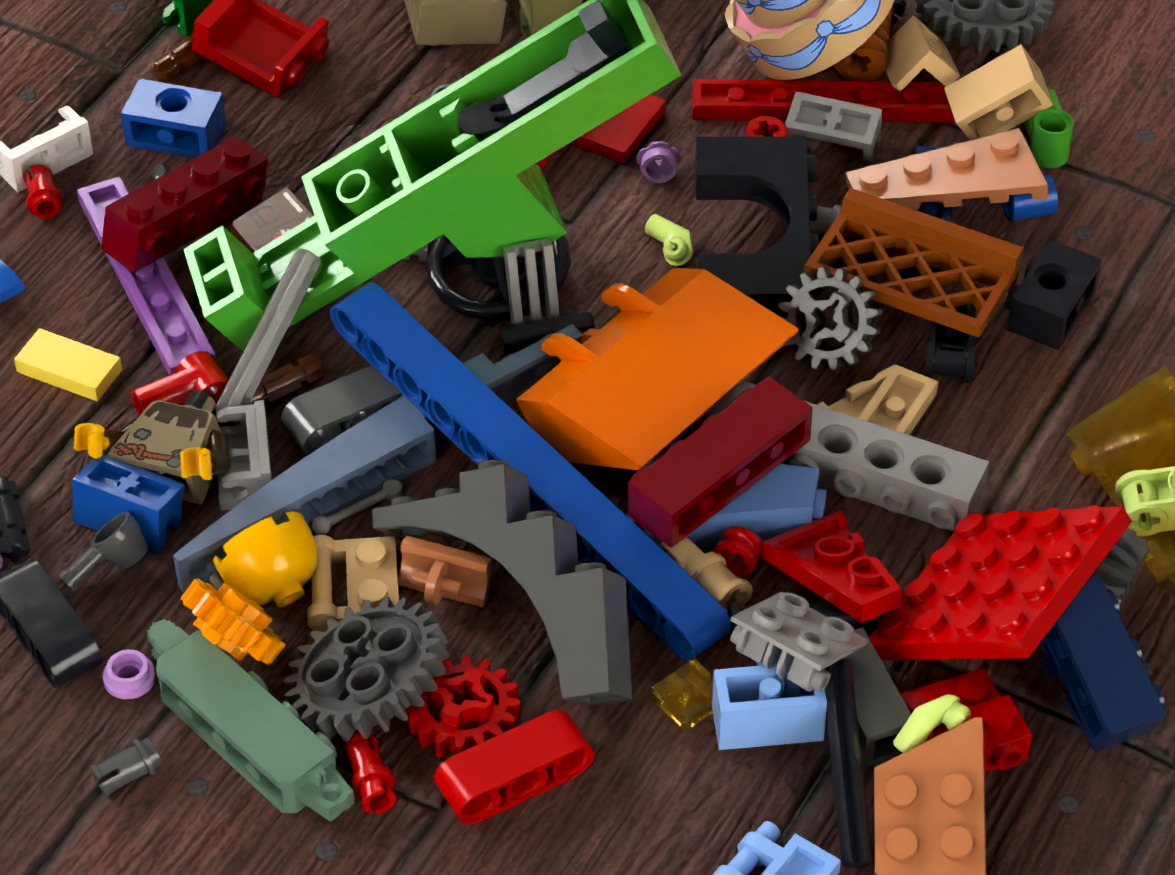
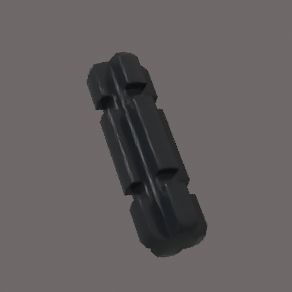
M0 476V554L3 558H9L10 562H19L21 557L29 555L30 545L20 501L18 500L16 483L7 480L6 476Z

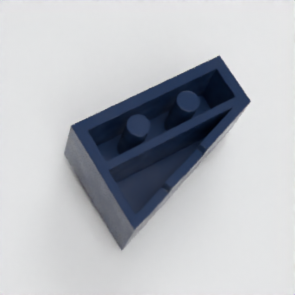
M1100 574L1090 577L1040 642L1039 647L1047 658L1041 662L1043 671L1048 678L1056 675L1059 676L1071 695L1065 697V705L1095 752L1152 733L1167 715L1164 711L1165 700L1158 685L1150 681L1142 665L1143 656L1137 640L1133 636L1128 635L1121 621L1120 606L1115 594L1110 589H1106Z

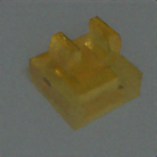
M696 659L690 660L652 686L651 700L686 732L713 713V680L711 679V674Z

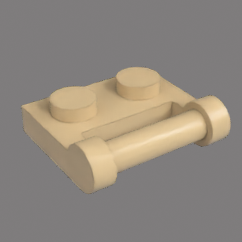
M327 535L313 536L317 546L318 564L311 577L312 605H310L307 611L309 628L325 632L329 629L326 621L327 618L331 617L338 622L344 619V611L347 607H350L354 613L361 612L365 600H369L372 606L377 608L384 597H389L393 605H396L399 601L395 536L334 540ZM346 564L348 606L337 607L333 604L331 565Z

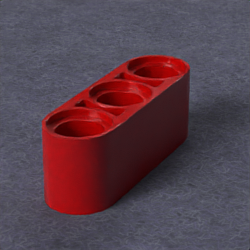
M554 710L448 758L436 770L434 782L459 821L465 825H473L574 779L590 767L594 761L595 753L568 712Z

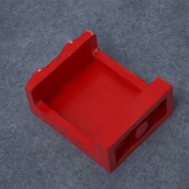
M214 0L195 19L191 50L279 98L290 85L296 87L300 83L306 68L313 60L318 62L325 55L330 44V39L326 38L329 21L320 17L310 28L262 0Z

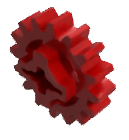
M464 655L461 664L453 666L449 659L442 661L447 670L446 674L433 677L438 690L423 692L420 695L425 703L423 707L410 705L406 709L410 733L418 734L419 746L422 749L435 744L436 757L440 759L448 751H454L458 754L515 728L516 720H519L521 717L518 686L516 682H507V670L502 668L492 673L490 671V660L486 658L478 666L471 665L469 655Z

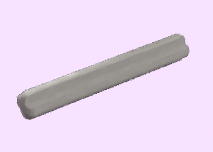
M298 248L295 251L216 404L215 413L226 407L250 404L321 265V259L313 252ZM234 420L229 421L231 423H239L238 421Z

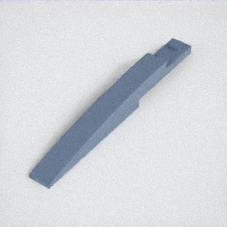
M573 324L556 332L563 333L583 344L581 341V335L583 334ZM551 333L540 341L516 353L507 355L495 364L483 353L463 364L502 401L511 406L517 403L516 399L557 366L561 359L557 356L551 357L541 350L542 342L553 334ZM402 396L291 466L235 506L175 553L173 558L179 589L184 594L194 579L199 578L203 582H207L212 574L217 573L220 575L213 562L215 555L223 560L227 554L222 546L244 529L269 517L274 519L276 525L288 522L290 520L286 512L291 511L301 513L310 528L312 527L313 519L317 516L328 517L382 490L383 484L387 480L394 479L400 481L435 463V445L446 440L448 437L405 396Z

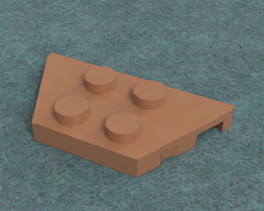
M974 717L874 767L875 875H987L984 723L982 717Z

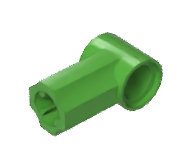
M1047 87L1054 105L1039 111L1035 116L1023 123L1030 139L1031 152L1038 166L1057 168L1066 164L1069 159L1074 120L1070 114L1062 110L1055 90Z

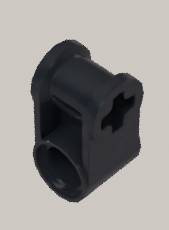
M973 304L954 307L957 312L975 318L976 309ZM931 321L930 335L927 339L924 376L932 378L933 375L962 377L964 382L972 383L976 348L974 336Z

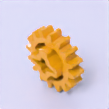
M199 578L194 579L180 598L183 604L198 617L193 625L200 629L202 635L237 660L242 661L249 653L259 662L261 660L269 665L273 663L286 645L282 642L283 639L276 635L269 627L273 618L266 614L264 608L226 582L217 590L211 584L205 583Z

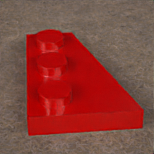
M841 510L763 541L764 560L860 623L873 620L879 615L901 607L902 588L878 558L869 557L864 550L865 541L858 532L851 533L848 530L847 518Z

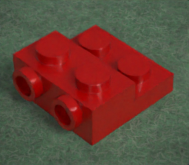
M985 668L900 693L911 714L916 707L943 695L950 694L960 697L959 702L970 708V719L982 717L984 723L985 773L996 769L1008 770L1028 759L1032 733L1010 695L1000 696ZM942 723L933 729L926 741L949 729Z

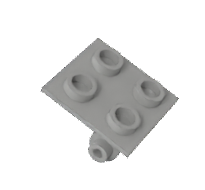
M779 592L733 615L730 620L737 624L732 632L730 641L736 644V650L758 663H762L768 669H771L778 662L776 673L782 677L788 673V680L808 692L813 689L822 692L831 678V673L825 671V668L866 646L869 641L853 632V627L846 621L824 616L810 608L809 603L804 598L793 593Z

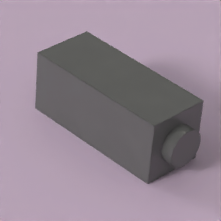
M859 628L853 632L868 639V644L842 659H848L852 665L862 767L864 769L886 762L902 754L894 746L893 740L911 713L864 628Z

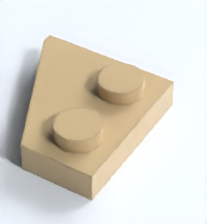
M894 364L877 373L872 380L861 381L846 389V397L834 404L827 406L822 401L817 405L910 435L937 395L938 381Z

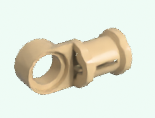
M685 537L673 548H670L664 542L658 544L664 552L723 606L726 612L729 603L737 602L740 607H744L751 598L752 585L745 579L737 578L726 567L725 558L721 554L714 551L704 554L688 537Z

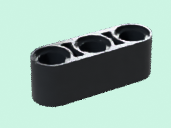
M32 557L0 573V615L54 688L102 664L101 653L93 636L35 558Z

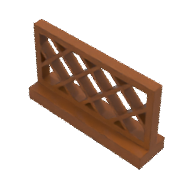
M850 188L843 198L841 212L806 262L804 273L810 272L817 279L818 268L828 267L831 276L834 277L837 269L822 263L827 260L843 258L847 267L843 268L848 269L847 281L850 282L854 277L862 276L865 280L860 290L862 292L875 290L877 295L874 297V301L979 338L1005 293H1009L1013 284L1017 283L1024 247ZM842 235L854 238L858 241L846 243ZM885 250L902 256L889 258ZM873 252L877 258V261L858 264L854 255ZM928 265L945 271L933 273ZM916 267L921 275L902 280L897 270ZM886 273L890 280L888 283L877 284L868 281L867 276ZM972 280L989 287L977 289ZM960 282L965 290L964 292L946 295L941 285ZM929 288L934 298L922 300L912 296L910 292ZM973 304L979 314L976 318L957 312L954 307Z

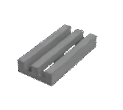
M550 238L503 246L511 324L542 319L541 314H546L547 318L560 316L554 251ZM541 251L546 313H541L535 259V252ZM524 254L530 309V316L525 317L522 315L516 257Z

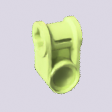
M1175 466L1152 470H1135L1119 478L1116 482V493L1118 498L1123 501L1124 508L1132 521L1128 527L1129 529L1137 532V536H1150L1159 532L1175 530ZM1138 484L1142 486L1143 493L1138 494ZM1145 513L1146 515L1145 522H1142L1140 514Z

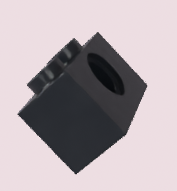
M1050 240L1040 256L1034 254L1031 257L1021 285L1014 283L1007 295L1005 309L1010 311L1007 330L1059 350L1096 293L1102 259Z

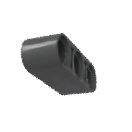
M370 365L292 399L282 411L281 419L302 451L308 456L341 433L404 395Z

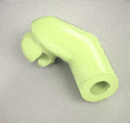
M653 214L648 219L645 225V234L663 242V253L666 261L674 266H683L688 263L694 254L690 231L658 214Z
M950 694L922 704L912 712L893 740V744L899 751L904 753L924 743L933 729L942 723L950 730L968 721L971 717L970 708L959 702L960 697Z

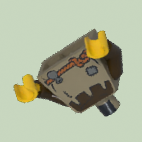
M192 391L184 405L160 400L151 402L139 417L117 430H105L104 427L94 423H82L75 426L74 450H88V455L95 459L101 458L103 454L108 455L109 457L185 485V492L182 494V500L202 504L213 476L225 474L231 467L228 439L220 431L216 417L212 414L216 403L209 395L201 391Z

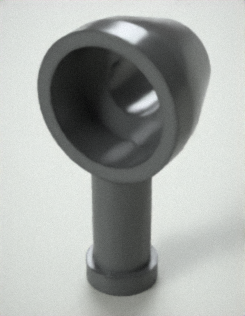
M128 511L116 515L95 534L91 541V546L65 571L61 570L57 576L75 593L80 588L78 585L106 559L123 568L133 566L148 551V545L140 525Z

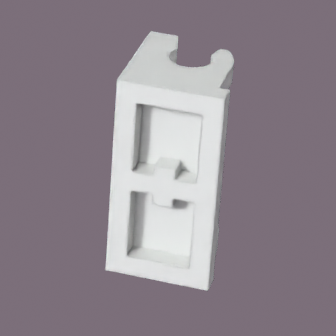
M64 106L58 109L60 115L66 119L59 123V126L41 135H36L30 138L29 141L11 150L0 141V175L17 193L27 188L23 177L26 170L31 172L33 179L30 168L32 165H46L52 170L54 175L93 155L88 121L84 117L81 118L71 107Z

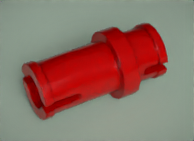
M360 732L355 733L343 745L353 772L351 786L354 795L361 799L362 807L367 813H370L372 807L374 814L384 813L390 810L396 802V795L393 791L395 785L393 773L383 763L375 735L371 733L367 740L363 738Z

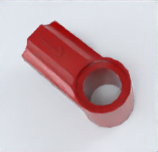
M197 351L186 356L179 363L175 373L130 391L132 403L135 406L138 417L151 402L157 400L184 405L192 391L206 393L217 404L229 378L211 353L208 351Z

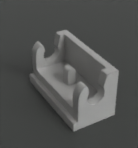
M796 91L785 127L789 137L801 136L863 149V161L873 162L874 147H879L881 141L882 109Z
M264 400L254 401L252 405L226 407L216 413L218 422L232 420L240 422L236 426L220 427V431L228 439L231 461L229 471L225 474L217 475L220 511L233 509L272 480Z

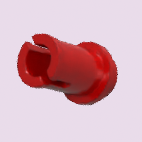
M43 164L32 165L30 168L33 179L31 172L28 170L25 171L23 176L29 193L26 199L27 208L31 214L40 219L52 218L57 215L62 207V195L54 186L52 170Z

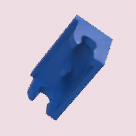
M103 454L99 459L93 458L72 479L73 522L99 531L110 519L124 511H128L140 525L148 545V550L159 554L166 547L167 525L174 530L179 529L182 518V494L185 492V485Z

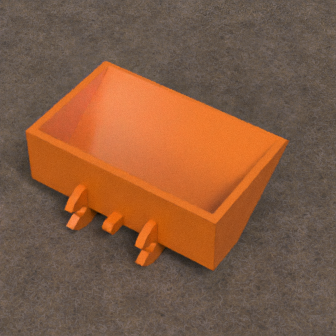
M673 268L643 294L623 283H614L602 293L601 301L611 307L617 306L621 312L601 329H589L581 335L583 344L563 333H553L544 340L541 350L551 357H559L561 362L519 396L516 401L528 425L568 462L639 470L642 467H646L798 333L799 329L706 269Z

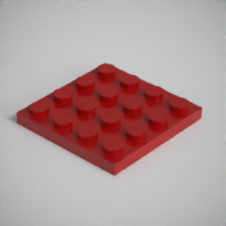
M1092 505L1080 509L1059 510L1057 508H1050L1044 511L1033 512L1010 511L1002 514H970L958 522L955 527L956 531L942 548L932 554L930 563L916 580L906 586L903 592L904 595L901 597V607L891 610L878 621L877 628L869 639L881 660L1029 658L1132 521L1123 506L1098 507Z

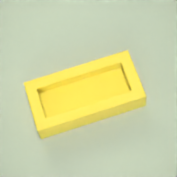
M40 328L14 358L16 372L97 402L122 371L120 357Z

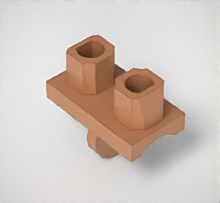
M428 533L421 539L406 535L401 542L402 563L398 585L424 592L425 603L438 605L442 598L445 597L484 607L489 595L492 557L474 545L466 551L449 547L443 537Z

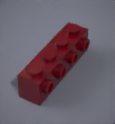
M234 136L107 205L105 208L101 250L133 273L141 270L262 201L263 191L266 186L265 177L268 158L237 136Z
M770 376L754 388L744 390L736 401L721 413L708 417L701 428L685 440L675 442L665 455L649 467H642L632 476L628 482V515L670 548H673L810 441L813 407Z

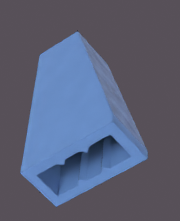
M665 449L663 452H661L646 467H649L651 464H653L655 461H657L659 458L665 455L668 449ZM787 464L778 465L687 537L698 548L715 547L721 541V536L727 528L738 526L749 529L763 542L813 522L814 518H823L827 490L818 489L819 469ZM627 513V517L657 545L662 543L659 538L636 522Z

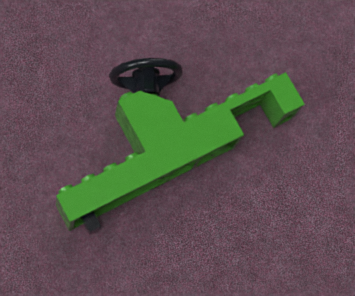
M588 0L311 170L301 178L314 216L252 253L223 225L184 248L183 250L204 318L244 352L292 256L298 248L309 250L321 259V265L289 327L431 241L433 243L426 258L428 283L445 305L464 316L489 321L511 318L503 246L550 238L553 244L558 292L564 284L571 265L569 243L564 236L567 234L566 228L537 162L681 76L650 7L644 0ZM524 254L516 256L518 276L523 274L525 269ZM444 265H471L472 272L478 280L488 285L498 286L503 301L487 302L470 299L456 291L445 277ZM544 281L538 286L540 307L546 304ZM520 290L522 315L530 312L528 293L522 295Z

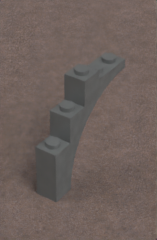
M483 461L478 464V469L459 473L460 489H440L435 492V497L422 500L411 496L398 497L391 500L390 506L372 509L373 529L395 536L398 539L405 538L406 535L423 537L428 533L443 538L466 541L474 544L500 562L525 589L545 624L557 660L562 699L585 707L632 700L626 579L619 574L607 570L606 565L603 563L578 564L576 525L558 518L553 511L530 512L528 475L509 467L506 461Z

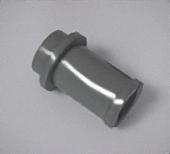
M148 737L141 741L134 738L131 740L132 746L97 765L90 766L95 781L113 771L117 772V775L98 785L105 797L110 796L114 791L146 774L149 777L156 775L155 769L163 764L155 746Z

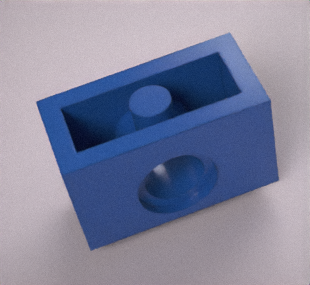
M145 79L137 81L121 111L126 146L196 158L216 147L227 126L223 93Z

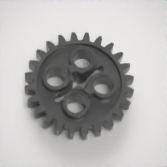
M1052 0L914 1L917 3L916 13L922 14L921 22L925 24L932 23L931 31L934 33L944 31V41L947 42L958 38L962 48L971 42L975 43L977 51H982L984 45H990L995 52H999L1000 46L1003 44L1012 50L1017 47L1018 41L1029 46L1031 45L1032 37L1041 39L1043 30L1049 29L1055 4Z
M384 597L379 606L374 608L369 600H365L361 612L354 613L350 607H347L344 611V619L338 622L331 617L326 619L329 629L325 632L311 631L310 634L315 642L312 645L298 646L297 650L303 659L289 662L288 666L293 675L284 679V683L289 689L285 694L286 699L296 709L303 724L314 734L321 732L331 740L339 733L343 741L348 742L354 732L359 730L363 738L368 739L373 726L379 725L384 732L389 731L390 719L396 716L400 720H408L406 709L410 705L423 707L425 703L420 695L423 692L438 690L433 677L445 675L447 672L442 661L450 658V654L445 647L448 639L431 611L426 612L420 602L411 607L407 598L403 597L394 606L389 597Z

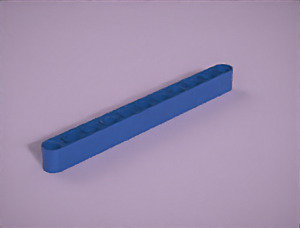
M370 282L331 307V320L338 333L475 464L478 465L488 460H502L508 462L509 467L528 475L530 512L553 511L558 518L576 525L578 561L581 564L603 563L606 565L607 570L625 577L627 608L679 657L686 661H693L730 632L731 621L727 612L710 593L379 285Z

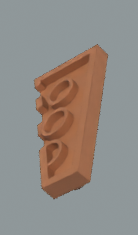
M1019 128L846 172L848 189L853 188L914 210H918L923 202H936L943 204L944 207L962 206V199L989 197L990 204L1009 202V195L1031 194L1032 200L1049 199L1048 184Z

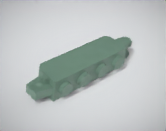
M163 619L152 622V626L147 630V637L151 647L154 646L153 650L150 651L152 663L155 664L156 673L159 678L162 702L281 813H298L307 806L331 822L355 803L353 790L336 770L335 759L337 758V752L331 741L321 732L314 734L304 725L300 715L290 703L286 701L280 703L273 697L259 675L253 671L247 673L235 662L231 654L207 640L199 629L188 635L179 626H175V622L172 623L170 620L166 621Z

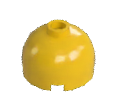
M286 512L290 521L276 525L272 517L261 520L244 529L225 543L222 547L227 556L222 560L215 555L213 559L222 580L259 605L276 602L278 607H284L301 598L305 593L302 587L311 579L318 564V552L312 532L303 515L299 512Z

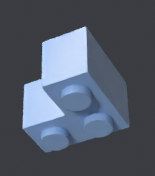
M756 662L757 666L714 670L712 711L719 750L824 741L827 711L825 689L822 692L815 689L808 692L788 680V673L783 677L776 673L778 662L771 669L764 667L762 663Z

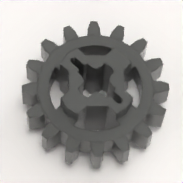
M828 267L818 268L817 279L810 272L801 274L803 287L788 285L786 290L793 299L791 302H781L778 306L781 310L788 312V319L784 320L799 329L798 333L786 342L784 346L797 344L799 349L796 352L795 358L799 361L811 355L812 368L815 369L822 368L826 359H828L831 370L841 368L842 357L850 365L859 362L856 350L870 352L873 346L866 339L867 336L881 333L879 327L871 324L872 317L882 314V309L870 308L869 302L877 295L875 290L867 292L860 290L865 280L862 276H856L850 282L847 281L848 269L838 268L834 277L831 276ZM825 286L839 288L837 292H834L826 300L814 293L817 289ZM855 304L859 313L858 325L854 323L852 308ZM834 309L836 312L833 315V320L838 324L837 326L825 327L824 324L827 318L822 312ZM801 311L805 314L807 327L805 331H803L801 324ZM831 337L846 344L837 350L820 348Z

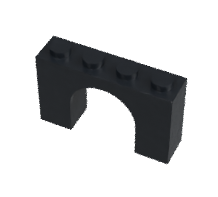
M696 137V200L754 201L773 210L781 218L787 230L775 245L760 252L748 254H698V269H706L781 318H788V312L778 308L779 303L791 302L793 299L786 288L788 285L803 287L800 275L804 273L806 262L819 244L818 232H810L809 221L817 220V193H808V182H815L816 159L815 155H807L806 137ZM820 288L814 291L816 295H820ZM801 311V318H805V314Z

